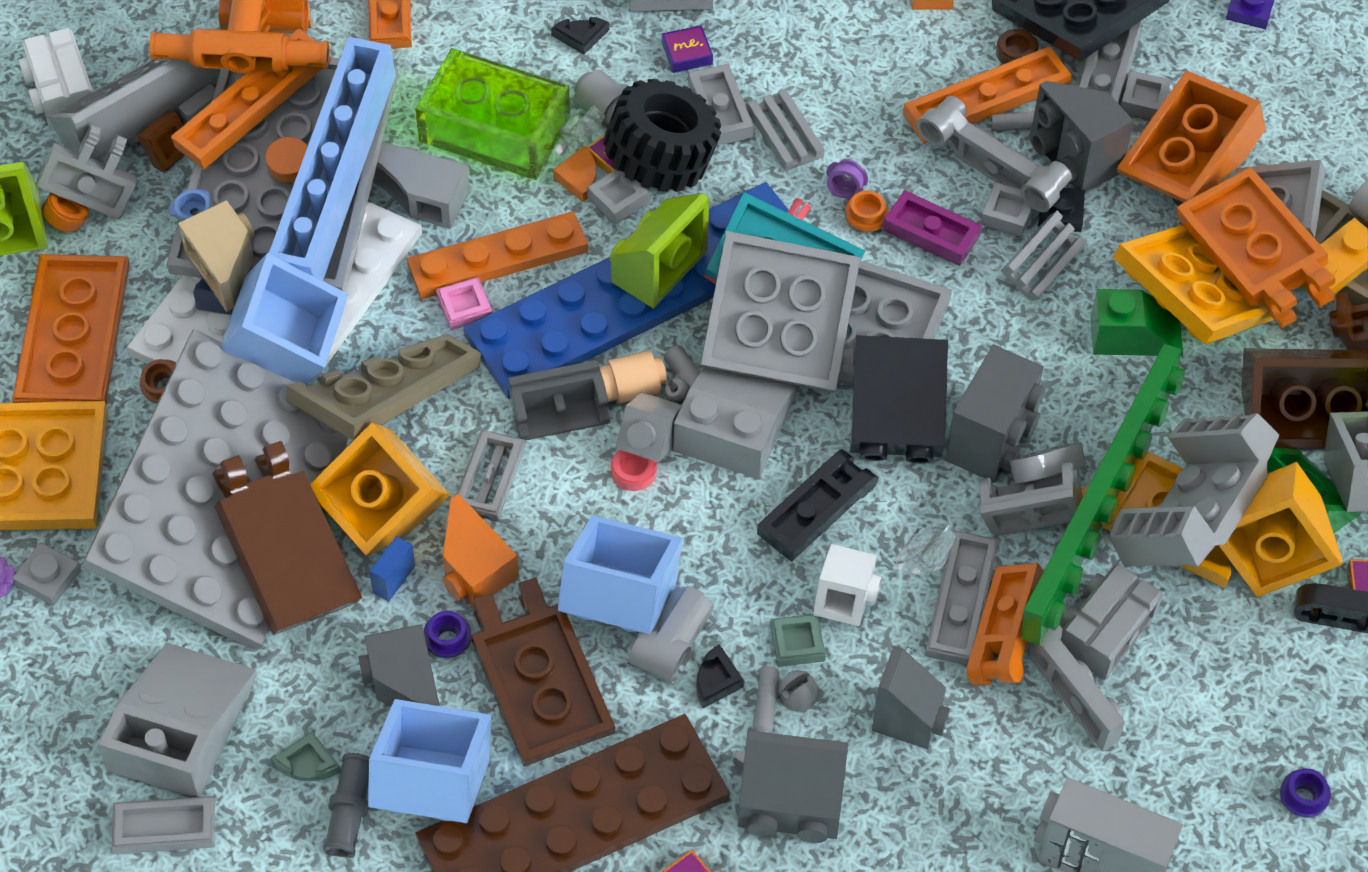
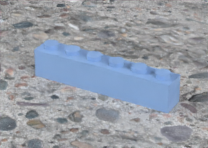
M348 36L269 254L322 281L396 76L391 45Z

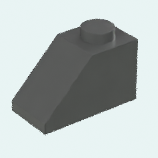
M422 624L364 636L367 654L358 656L364 685L374 684L376 698L390 707L394 699L440 706Z
M893 646L878 687L872 731L928 749L933 734L943 735L951 708L943 706L946 687L903 648Z

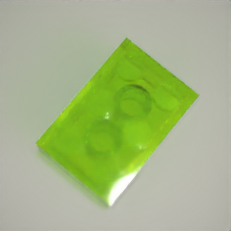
M451 48L415 108L419 142L537 180L570 120L569 85Z

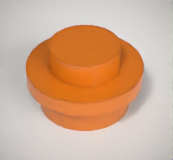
M869 190L856 193L848 201L845 208L846 221L852 228L861 232H874L881 229L884 218L889 213L888 206L883 197Z

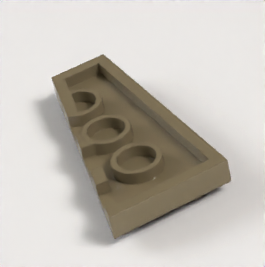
M444 334L398 349V357L393 359L374 357L361 361V369L344 375L338 369L321 374L320 383L307 387L302 381L287 385L286 401L354 441L371 422L382 425L480 367L481 352L449 334Z

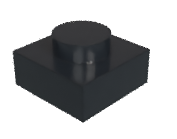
M1063 188L1059 192L1060 198L1047 212H1039L1038 228L1050 214L1058 210L1063 216L1060 221L1064 225L1070 223L1075 229L1074 232H1081L1085 190Z

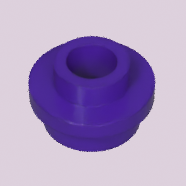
M439 612L432 616L424 627L427 649L437 657H456L462 654L471 643V627L467 620L456 612ZM446 631L456 634V637L451 640L439 639V636Z
M1304 768L1295 770L1284 778L1280 787V798L1284 806L1291 813L1300 817L1310 818L1318 816L1326 810L1331 799V790L1327 780L1321 773L1313 769ZM1296 790H1309L1313 795V799L1307 800L1300 797Z

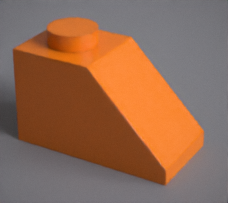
M459 494L450 498L443 549L445 576L442 580L454 599L460 601L464 598L475 609L473 599L489 593L494 596L519 578L518 555Z

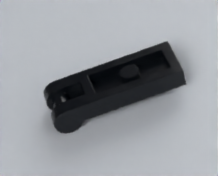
M841 449L757 525V535L792 562L860 498H864L876 486L879 477L868 468L863 470L854 464V457ZM842 477L848 483L844 486L836 479Z

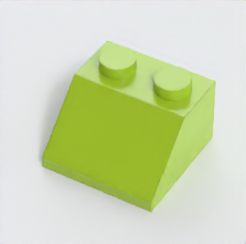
M699 193L668 198L654 211H648L641 218L637 229L627 239L619 240L613 247L609 258L611 261V282L654 309L708 252L709 197Z

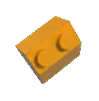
M373 422L310 484L320 505L366 556H370L391 544L396 536L401 538L423 523L450 496L449 492L392 429Z
M1297 462L1267 474V478L1226 544L1219 545L1257 597L1342 565V556L1322 497Z

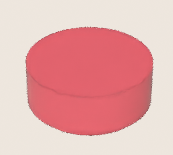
M622 450L617 451L611 460V477L615 484L624 490L640 491L646 489L656 478V461Z

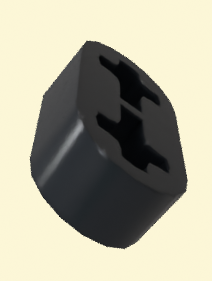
M1305 584L1296 590L1294 616L1301 622L1368 633V592L1326 584Z

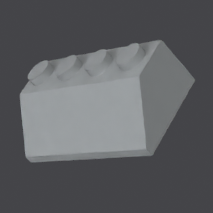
M149 60L48 118L64 147L78 152L81 141L90 124L101 128L99 142L94 147L90 157L103 162L109 145L116 135L126 138L128 146L138 142L139 139L136 135L167 110L177 113L179 117L177 108L179 105L208 84H212L216 88L221 69L196 68L186 60Z

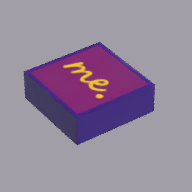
M702 25L662 33V45L673 73L713 65V54Z

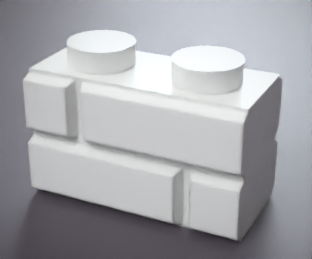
M69 28L51 32L47 37L39 35L25 39L22 45L26 57L18 59L25 83L34 82L36 87L28 90L35 114L44 113L50 127L52 124L48 117L93 92L75 37Z

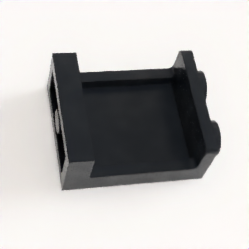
M856 335L853 351L854 380L850 453H860L859 458L866 461H883L887 459V454L906 455L907 462L916 464L933 462V457H942L945 448L948 340Z

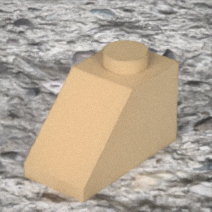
M226 200L179 222L178 225L186 254L227 312L235 307L244 278L248 274L254 259L250 239L254 238L255 234L244 213L237 215Z

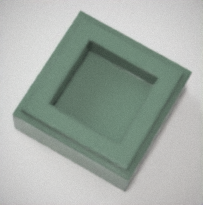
M809 614L770 619L778 667L825 661L826 653L818 616Z

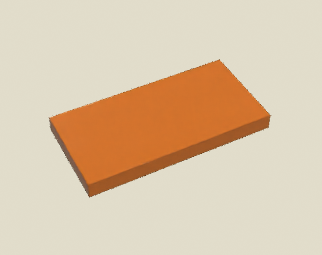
M40 254L12 403L105 401L107 403L130 266L128 256Z

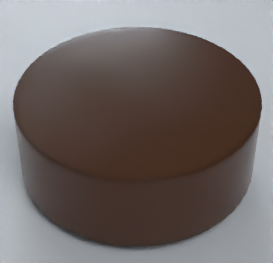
M1020 29L1008 30L998 38L996 55L1001 63L1006 64L1038 51L1039 44L1037 39L1027 31Z

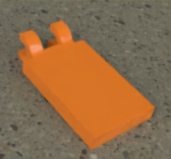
M1252 167L1243 170L1176 207L1177 219L1252 306L1264 300L1272 318L1281 329L1297 320V315L1291 309L1297 305V299L1290 291L1305 284L1308 294L1319 308L1334 300L1335 294L1329 287L1335 284V277L1324 268L1328 264V253Z

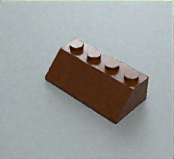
M1244 348L1241 388L1245 415L1258 413L1279 434L1274 446L1275 448L1325 449L1330 413L1368 411V350Z

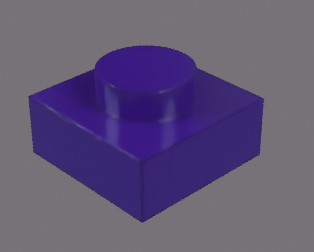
M1231 0L1226 20L1266 30L1274 0Z

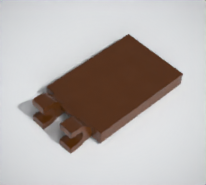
M282 440L264 446L262 449L264 454L254 459L264 476L263 478L247 483L246 470L239 455L223 460L220 463L221 469L215 470L212 474L225 497L219 500L214 507L273 635L358 603L362 599V595L305 472L301 471L291 475L288 454Z
M536 577L518 583L521 593L518 599L526 615L502 622L491 593L473 599L476 609L474 616L481 632L471 635L472 644L524 767L612 735L616 729L567 614L558 611V604L551 607L547 606Z

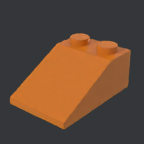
M1186 70L1118 165L1117 172L1184 203L1216 186L1244 162L1266 130L1261 102Z

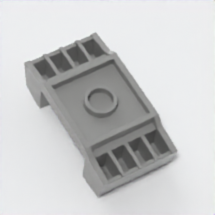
M1258 413L1244 416L1185 418L1171 432L1168 439L1180 454L1186 466L1177 475L1169 493L1158 507L1122 508L1112 526L1109 538L1125 568L1131 566L1163 567L1164 565H1174L1175 567L1191 565L1192 567H1198L1215 545H1225L1268 476L1267 461L1278 440L1279 434Z

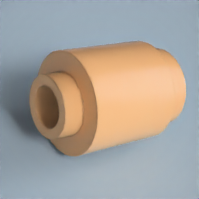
M650 350L607 360V365L600 367L608 402L615 400L618 404L630 402L641 392L653 396L661 394V384L667 383V375L662 358H654Z

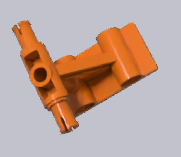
M219 0L218 17L220 29L196 28L191 30L190 34L158 33L152 31L150 35L149 52L151 60H186L196 68L227 69L236 73H247L250 71L284 72V70L289 69V66L317 67L322 69H328L329 41L290 40V36L286 35L293 34L297 29L307 33V28H311L312 19L308 0Z

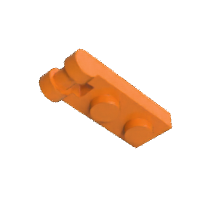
M1038 563L996 567L967 665L968 679L973 686L990 685L993 680L997 679L1003 684L1019 683L1022 680L1024 674L1022 658L1027 641L1022 640L1023 611L1044 572ZM999 653L998 660H993L994 655Z

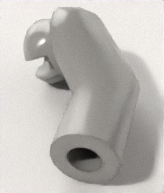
M678 345L669 349L664 355V360L675 374L671 385L666 384L665 395L669 401L682 405L690 387L701 372L684 348Z

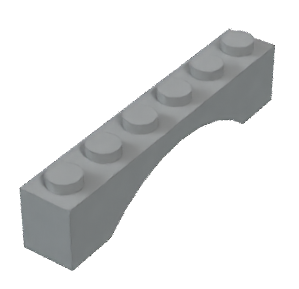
M382 142L373 183L384 188L395 198L410 218L451 229L470 190L468 166L451 158H440L418 152L411 147H400Z

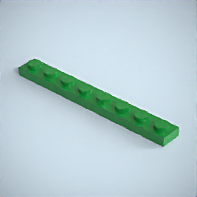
M1163 344L1024 608L1022 640L1040 646L1048 629L1055 631L1059 626L1064 613L1065 603H1063L1066 594L1074 595L1077 591L1083 574V568L1081 567L1085 558L1089 560L1094 558L1101 539L1099 531L1102 525L1110 526L1118 507V499L1116 498L1119 492H1127L1135 474L1136 467L1134 463L1136 459L1143 460L1146 457L1152 441V433L1150 432L1153 426H1162L1168 411L1169 401L1167 399L1169 395L1176 396L1181 389L1185 370L1179 368L1180 348Z

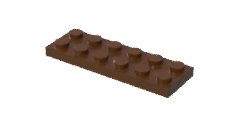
M685 713L474 806L467 823L442 820L415 833L432 872H571L729 801L730 792Z

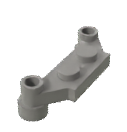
M955 96L946 97L937 108H930L917 121V129L927 142L935 146H941L947 141L956 153V157L995 182L1021 189V195L1025 202L1038 212H1047L1060 198L1059 192L1072 179L1071 172L1061 162L1053 161L1049 166H1038L1025 154L1016 152L998 141L990 132L981 130L969 123L964 117L967 113L965 105Z

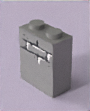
M1067 777L1060 794L1050 791L1040 816L1041 822L1034 841L1042 844L1038 861L1062 872H1165L1183 824Z

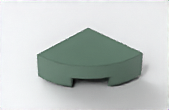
M312 731L271 758L272 764L277 770L296 780L319 781L341 772L338 762Z

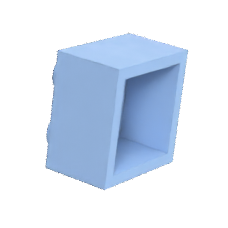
M267 253L244 278L220 348L226 353L247 362L255 363L261 368L296 383L302 381L307 385L325 368L348 294Z
M591 515L563 562L558 611L575 615L582 620H595L619 626L628 632L651 634L676 587L683 538Z
M394 699L369 758L368 807L389 810L394 813L438 818L443 821L467 823L489 764L492 714Z

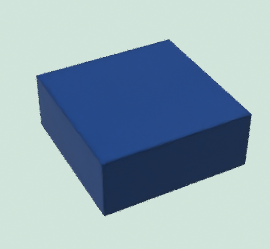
M396 536L369 572L372 590L375 595L389 602L413 571L415 560L412 544Z

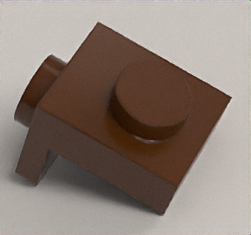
M1346 292L1337 293L1336 310L1330 312L1333 335L1335 337L1341 336L1347 350H1368V303L1352 305Z

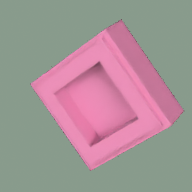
M478 277L436 289V297L450 330L467 326L492 314L491 306Z

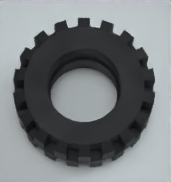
M648 79L647 83L642 80L636 81L632 86L624 88L622 94L619 95L603 138V145L606 146L605 154L607 158L613 160L612 165L617 171H623L625 173L624 177L630 181L637 180L641 183L642 187L648 189L654 187L662 192H668V189H672L675 192L684 191L685 186L691 188L697 184L698 180L703 178L720 139L721 122L719 118L715 117L717 112L713 106L707 105L706 99L700 94L696 95L691 92L692 89L676 85L673 81L666 80L665 82H660L658 79Z

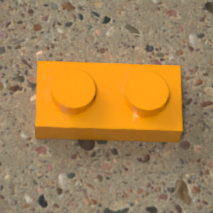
M1353 218L1320 244L1328 253V264L1324 268L1335 277V284L1329 287L1334 294L1368 268V229L1356 218Z

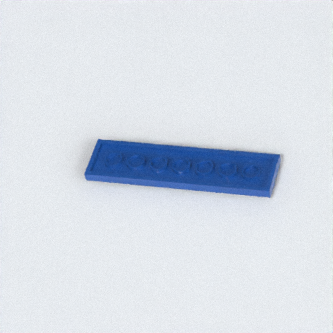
M767 182L745 191L747 194L788 212V208ZM743 193L709 209L708 252L654 309L611 282L610 257L463 327L465 338L472 348L481 352V361L505 396L510 399L508 377L583 363L713 299L715 284L706 279L704 273Z

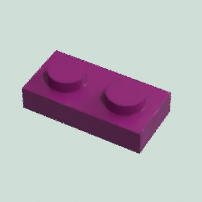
M906 190L902 192L883 222V231L959 266L980 237L982 225Z

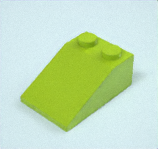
M24 162L0 165V256L48 249L45 218L42 213L43 204L38 187H36V182Z

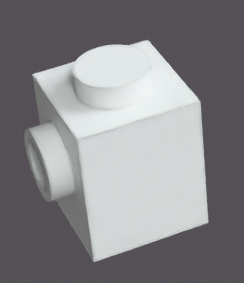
M831 544L819 578L813 615L860 626L867 602L876 604L882 576L874 574L877 555Z

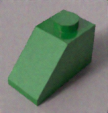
M1097 289L1090 317L1093 355L1158 356L1163 344L1180 348L1181 356H1183L1180 321L1170 311L1162 308L1156 299L1143 290Z

